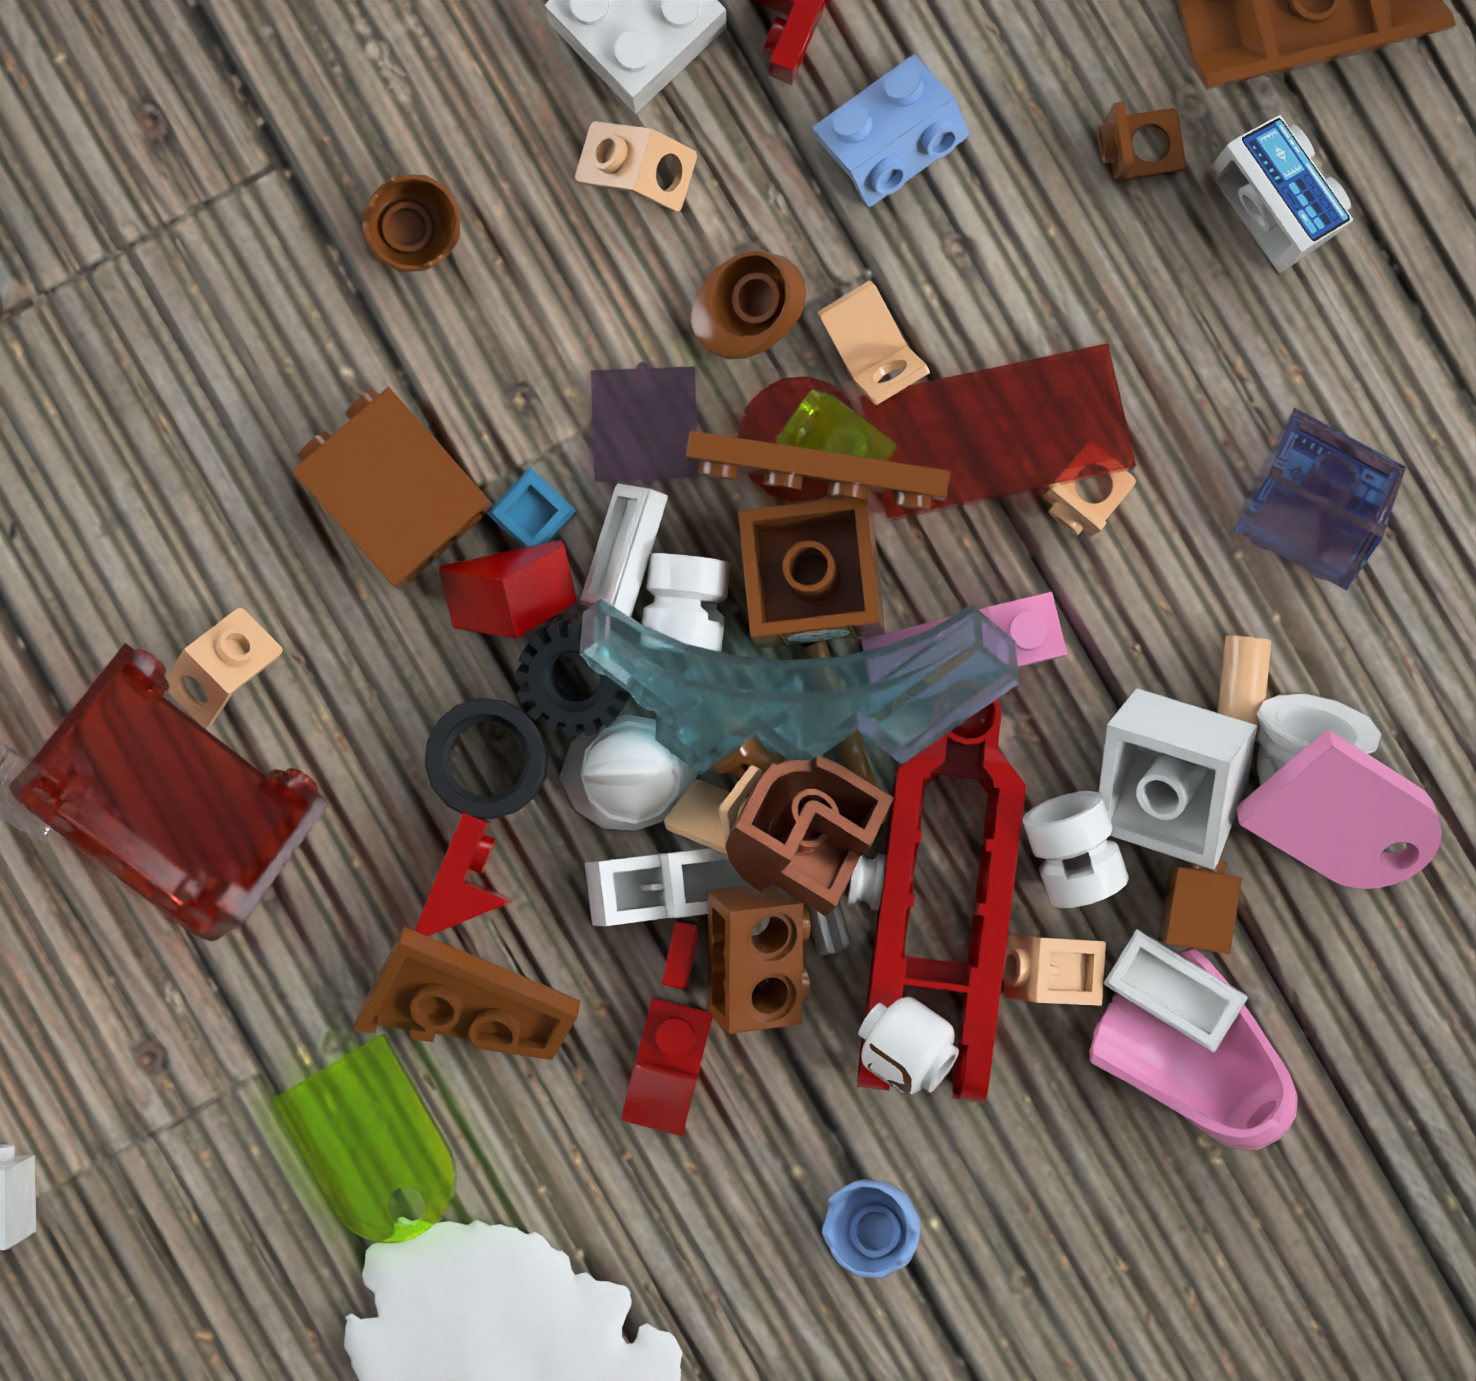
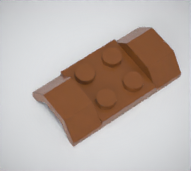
M1177 0L1192 65L1206 90L1264 75L1269 77L1386 48L1392 43L1453 29L1456 26L1453 13L1442 0Z

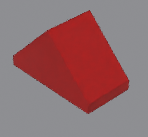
M564 540L439 566V573L454 629L517 639L577 603Z

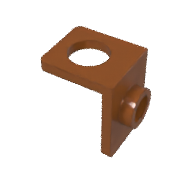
M1124 101L1116 102L1105 118V125L1098 126L1101 158L1104 164H1112L1114 182L1181 172L1186 167L1178 111L1174 108L1127 115ZM1153 126L1165 133L1169 147L1167 154L1162 159L1148 162L1140 159L1135 154L1132 139L1139 129Z

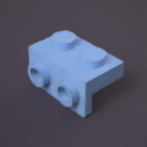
M915 54L812 127L819 143L852 179L860 198L868 207L873 206L887 195L898 191L906 181L938 158L949 154L956 145L965 140L969 135L955 97Z

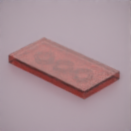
M1108 343L909 385L878 405H875L866 395L860 396L859 400L872 459L951 471L946 499L944 501L932 499L930 510L892 505L893 494L880 492L886 522L1052 487L1056 482L1063 485L1134 470L1136 467Z

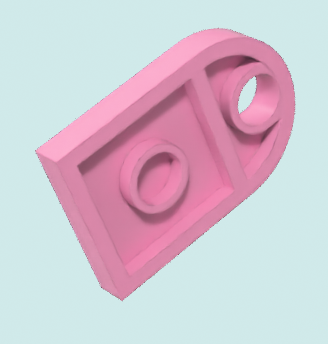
M1329 729L1324 731L1236 806L1241 826L1330 880L1352 888H1381L1397 884L1414 876L1433 859L1439 849L1442 838V829L1435 805L1423 789ZM1395 843H1411L1407 848L1398 852L1383 851Z

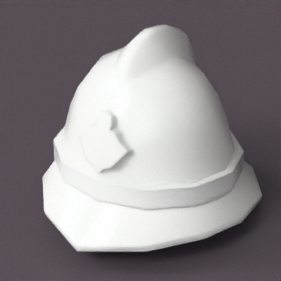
M1309 694L1277 695L1264 700L1257 712L1260 722L1257 741L1260 743L1257 757V774L1260 785L1266 782L1327 729L1368 755L1376 751L1381 733L1368 716L1335 700Z
M626 714L617 716L615 721L608 727L602 725L595 734L587 736L584 731L573 740L566 755L559 779L577 812L603 829L636 831L662 822L690 784L696 779L700 767L683 737L655 719Z

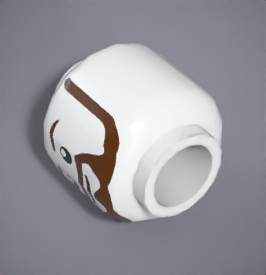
M912 997L900 998L888 1008L882 1003H878L867 1015L858 1032V1035L866 1040L861 1053L863 1065L870 1072L905 1095L914 1094L922 1088L929 1093L932 1092L948 1074L959 1053V1049L953 1045L955 1037L953 1026Z

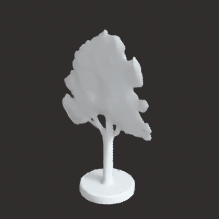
M401 1216L394 1221L397 1231L393 1236L372 1244L365 1254L362 1278L364 1285L375 1294L378 1317L360 1319L352 1313L345 1317L347 1324L345 1327L344 1348L351 1358V1366L359 1381H680L681 1378L680 1364L682 1351L676 1338L671 1333L657 1330L646 1323L639 1327L634 1343L626 1344L622 1338V1326L632 1303L631 1292L626 1286L609 1281H596L587 1272L575 1275L571 1270L569 1257L562 1250L557 1251L550 1247V1244L543 1236L536 1232L526 1234L518 1228L507 1227L502 1224L489 1226L487 1223L479 1220H474L469 1225L451 1221L432 1223L419 1219L411 1221Z

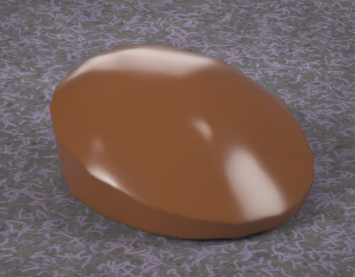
M761 251L735 255L718 266L709 275L696 295L691 311V325L696 338L708 352L725 359H745L765 352L787 335L801 316L806 297L804 279L797 266L787 257Z

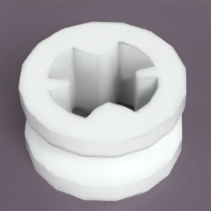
M877 854L874 859H866L863 855L859 858L849 879L847 907L855 908L857 903L866 902L869 904L870 910L879 911L885 873V854Z

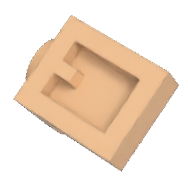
M1008 935L1002 978L1004 981V997L1036 1003L1102 1006L1106 942Z

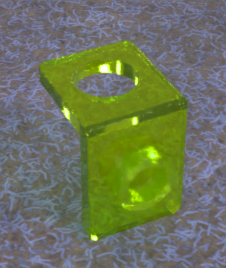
M812 390L806 396L775 441V443L780 445L888 461L896 449V443L835 396Z

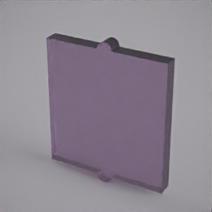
M641 362L637 365L636 369L591 370L595 482L641 480L644 486H650L654 480L699 478V467L691 466L686 458L689 432H698L695 366L649 368L647 363Z

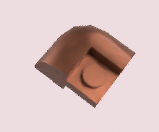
M816 755L812 760H787L777 765L773 763L755 783L729 834L725 845L729 862L741 878L760 893L772 883L822 915L827 916L837 906L859 858L871 847L894 798L844 766L819 755Z

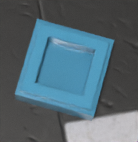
M529 467L487 514L523 548L549 543L577 513V510Z

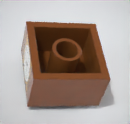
M867 496L866 500L836 498L738 510L750 637L760 649L886 634L873 512Z

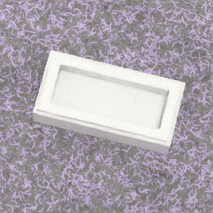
M617 483L582 592L581 605L631 618L668 495L652 489Z
M1136 929L1103 983L1213 1053L1220 1045L1248 999V996L1140 929Z

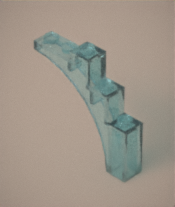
M603 599L598 600L585 610L582 616L580 655L595 672L600 675H607L628 691L642 708L654 711L656 713L655 740L700 775L756 735L768 750L775 754H782L788 760H812L816 755H823L859 730L864 740L870 746L876 749H883L900 764H903L1019 684L1015 640L973 605L930 630L885 647L839 657L798 660L734 656L686 644L638 623Z

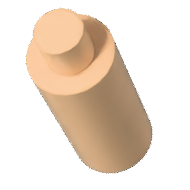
M1225 636L1217 713L1257 725L1255 742H1258L1257 736L1260 722L1257 712L1263 701L1266 700L1272 640L1244 636Z

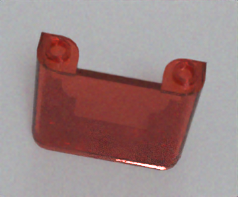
M124 643L10 783L9 789L18 802L181 927L201 939L216 941L245 922L328 807L330 801L318 793L319 788L314 780L298 769L288 768L286 771L274 769L265 775L164 697L169 691L170 686L164 676L166 668L158 658L143 649L134 650Z

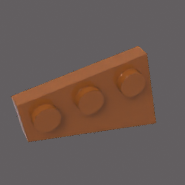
M403 927L357 1014L353 1030L375 1034L377 1026L410 1030V1039L434 1042L435 1034L470 1039L476 1049L552 1060L578 1017L581 1000Z

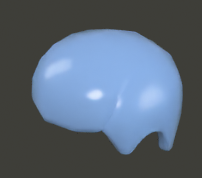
M862 1179L844 1186L829 1198V1207L822 1228V1235L826 1244L830 1247L833 1257L840 1266L856 1277L885 1278L911 1261L918 1246L921 1230L920 1218L911 1198L906 1193L887 1181Z

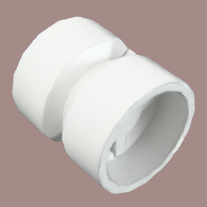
M651 553L646 590L655 597L654 603L644 607L640 643L673 649L721 653L725 616L717 611V604L728 597L731 563L697 556Z
M1080 791L1061 795L1035 806L1024 815L1022 822L1032 852L1035 857L1045 859L1038 870L1048 900L1052 906L1074 908L1089 905L1117 893L1127 884L1129 876L1119 846L1116 842L1106 840L1113 828L1103 797L1099 792Z

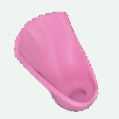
M1188 948L1175 951L1229 984L1212 963L1197 949ZM1117 992L1112 997V1003L1108 1004L1104 1014L1101 1016L1100 1022L1096 1024L1093 1031L1094 1036L1091 1048L1089 1049L1092 1064L1126 1081L1173 1109L1225 1146L1241 1150L1262 1149L1282 1138L1296 1117L1298 1096L1291 1075L1245 1005L1214 1053Z

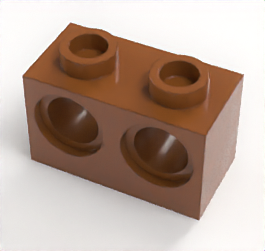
M772 883L762 893L751 885L708 890L707 1010L729 1034L802 1024V1001L808 999L810 992L809 976L803 964V941L808 940L810 936V916L803 902ZM770 917L767 927L761 933L752 936L755 926L761 920ZM769 978L767 986L758 994L752 995L755 986L762 980Z

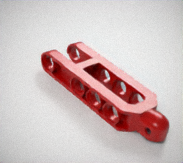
M968 681L960 682L948 688L939 698L935 712L932 741L895 769L892 797L894 799L890 806L885 846L884 882L879 911H877L864 1020L878 1003H882L888 1008L895 1001L902 998L904 985L963 992L956 1045L959 1053L954 1062L952 1099L985 1103L991 1075L1026 784L998 750L1002 716L1001 704L996 694L984 684ZM938 775L977 779L988 793L967 963L905 956L911 907H914L915 900L913 883L918 846L919 843H922L923 836L921 819L926 784ZM861 1038L857 1087L889 1091L890 1085L863 1065L861 1053L866 1040Z

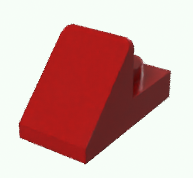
M752 0L788 16L787 20L780 17L775 18L765 41L763 53L771 56L769 76L792 85L828 0Z
M462 813L414 931L430 936L514 901L510 897L468 881L471 871L482 874L490 859L496 843V838L487 835L492 821Z
M652 996L621 1121L679 1136L683 1135L713 1018L708 1010Z

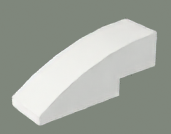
M712 848L585 863L592 926H611L708 914V890L750 885L741 878L731 865L728 855Z

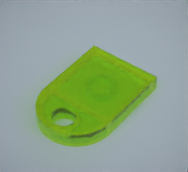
M381 1034L271 1099L338 1218L357 1235L379 1243L408 1241L434 1227L449 1209L457 1184V1169L453 1153L386 1034ZM401 1187H410L417 1190L424 1199L425 1210L421 1219L416 1223H402L392 1214L390 1208L391 1198Z

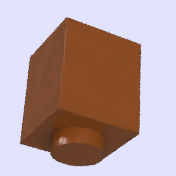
M1219 861L1214 869L1192 862H1187V868L1170 866L1158 941L1171 945L1230 954L1242 877L1225 875L1227 862Z

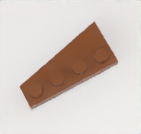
M696 431L689 432L686 458L689 464L699 467V475L727 480H737L738 472L763 476L762 484L792 490H801L802 481L828 485V495L856 500H866L867 490L893 494L892 505L920 510H930L932 499L940 501L946 499L951 472Z

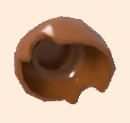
M404 174L390 178L374 192L367 201L362 213L364 219L362 222L364 240L377 260L398 272L426 271L438 265L450 254L460 237L459 206L446 186L427 175Z

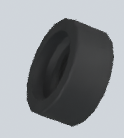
M478 698L456 705L437 721L427 740L425 768L431 788L447 807L461 814L466 813L476 818L497 819L518 812L536 797L547 776L549 752L542 730L527 712L504 700ZM482 721L499 722L510 728L520 739L525 754L524 770L517 783L505 793L492 797L476 796L463 789L453 777L449 764L450 750L457 735L469 725Z

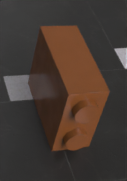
M388 386L380 394L371 389L358 398L345 413L350 420L335 434L330 436L327 431H324L309 441L297 455L302 463L292 472L395 588L402 590L483 519L494 505Z

